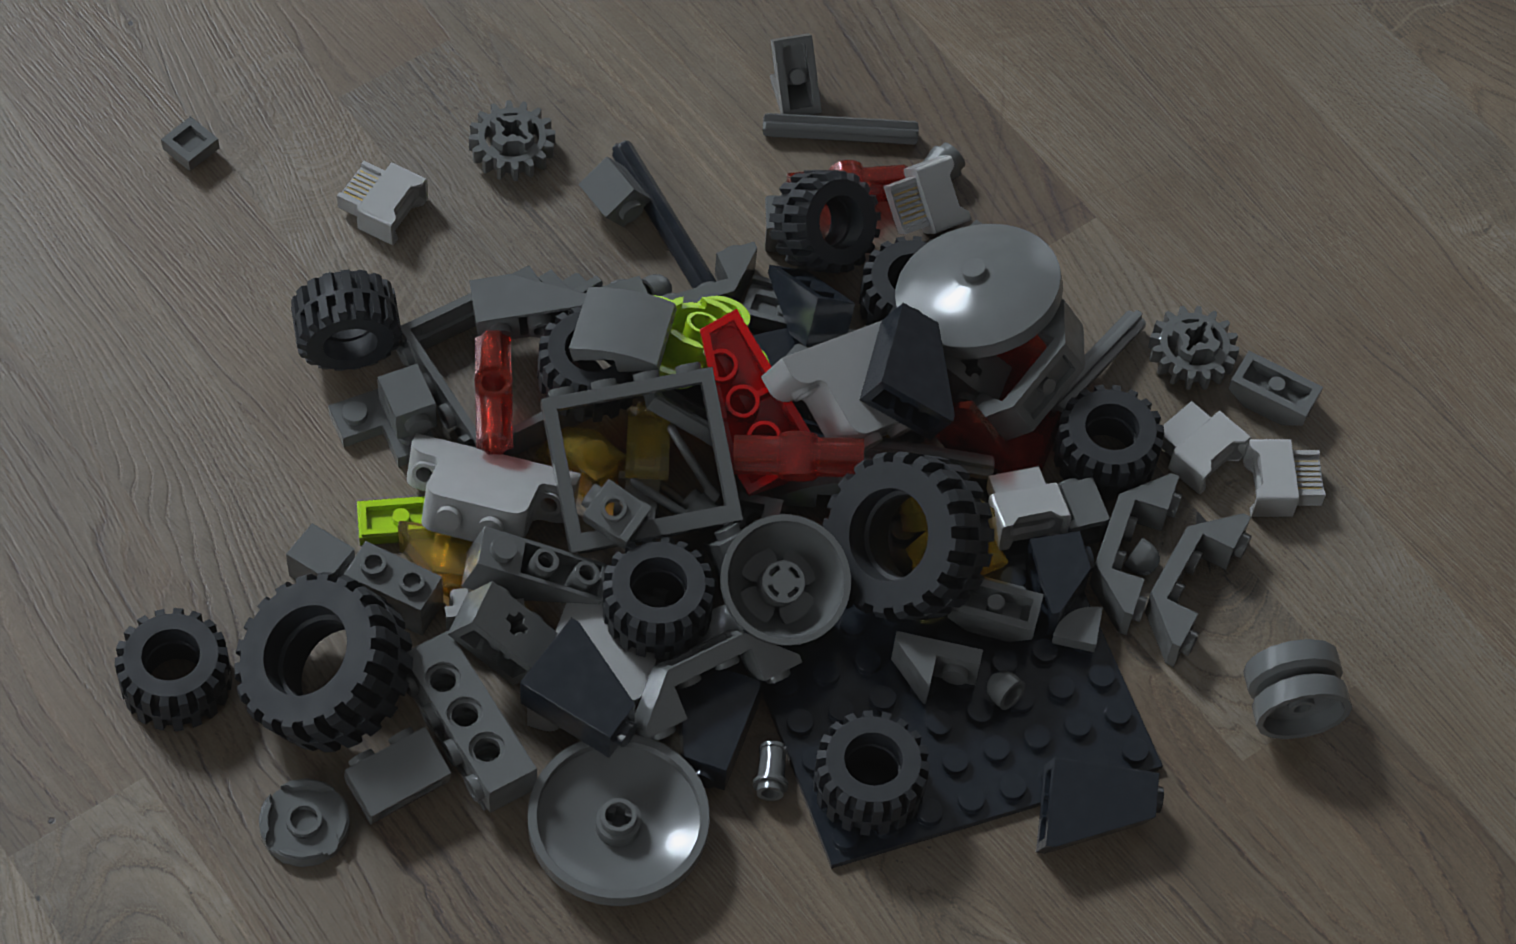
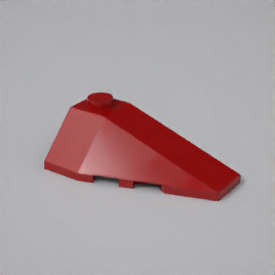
M735 309L701 328L700 335L707 368L713 367L733 471L747 495L752 496L785 485L798 476L819 466L822 463L823 452L792 401L781 402L775 399L761 379V376L771 368V365L738 310Z

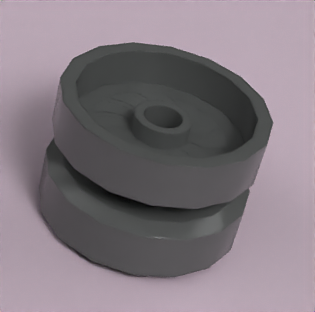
M1303 639L1271 646L1254 655L1246 663L1243 670L1247 690L1251 698L1254 699L1252 710L1256 726L1261 734L1270 738L1294 739L1322 733L1339 725L1349 716L1352 710L1347 686L1344 680L1341 679L1343 669L1336 647L1326 641Z

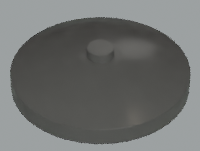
M978 224L942 234L920 248L909 259L899 275L895 289V300L897 307L904 302L939 323L944 356L963 359L983 358L1017 348L1040 333L1049 324L1059 308L1063 294V280L1056 255L1040 237L1015 226Z
M634 735L625 747L619 745L609 758L582 741L569 746L546 765L538 776L529 799L528 834L532 850L540 866L565 891L596 904L609 906L636 905L665 895L681 884L694 870L704 852L708 838L709 804L703 784L695 770L683 757L668 746L639 735Z

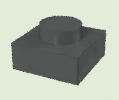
M191 116L161 139L162 149L189 171L193 170L220 148L218 138Z

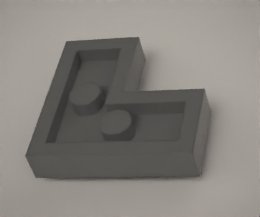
M378 389L328 405L329 416L343 447L384 434L398 467L409 464L411 443L415 436L409 435L397 440L379 401ZM430 429L422 434L434 437Z

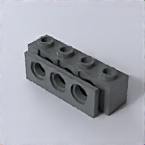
M448 630L407 651V654L413 657L412 673L406 674L405 681L409 683L406 692L410 697H413L421 710L426 725L432 732H435L448 760L454 767L456 766L463 777L466 788L475 802L478 801L483 811L488 809L489 813L532 792L537 780V768L457 642L448 635Z

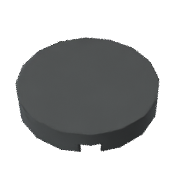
M309 778L292 780L281 785L280 790L266 798L258 817L261 840L268 852L282 863L297 867L319 865L334 857L346 843L350 830L348 805L343 797L341 798L334 791V788L326 782Z

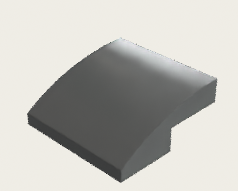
M588 287L569 346L573 360H614L618 372L659 371L677 311L676 305L671 301L642 292L619 288Z

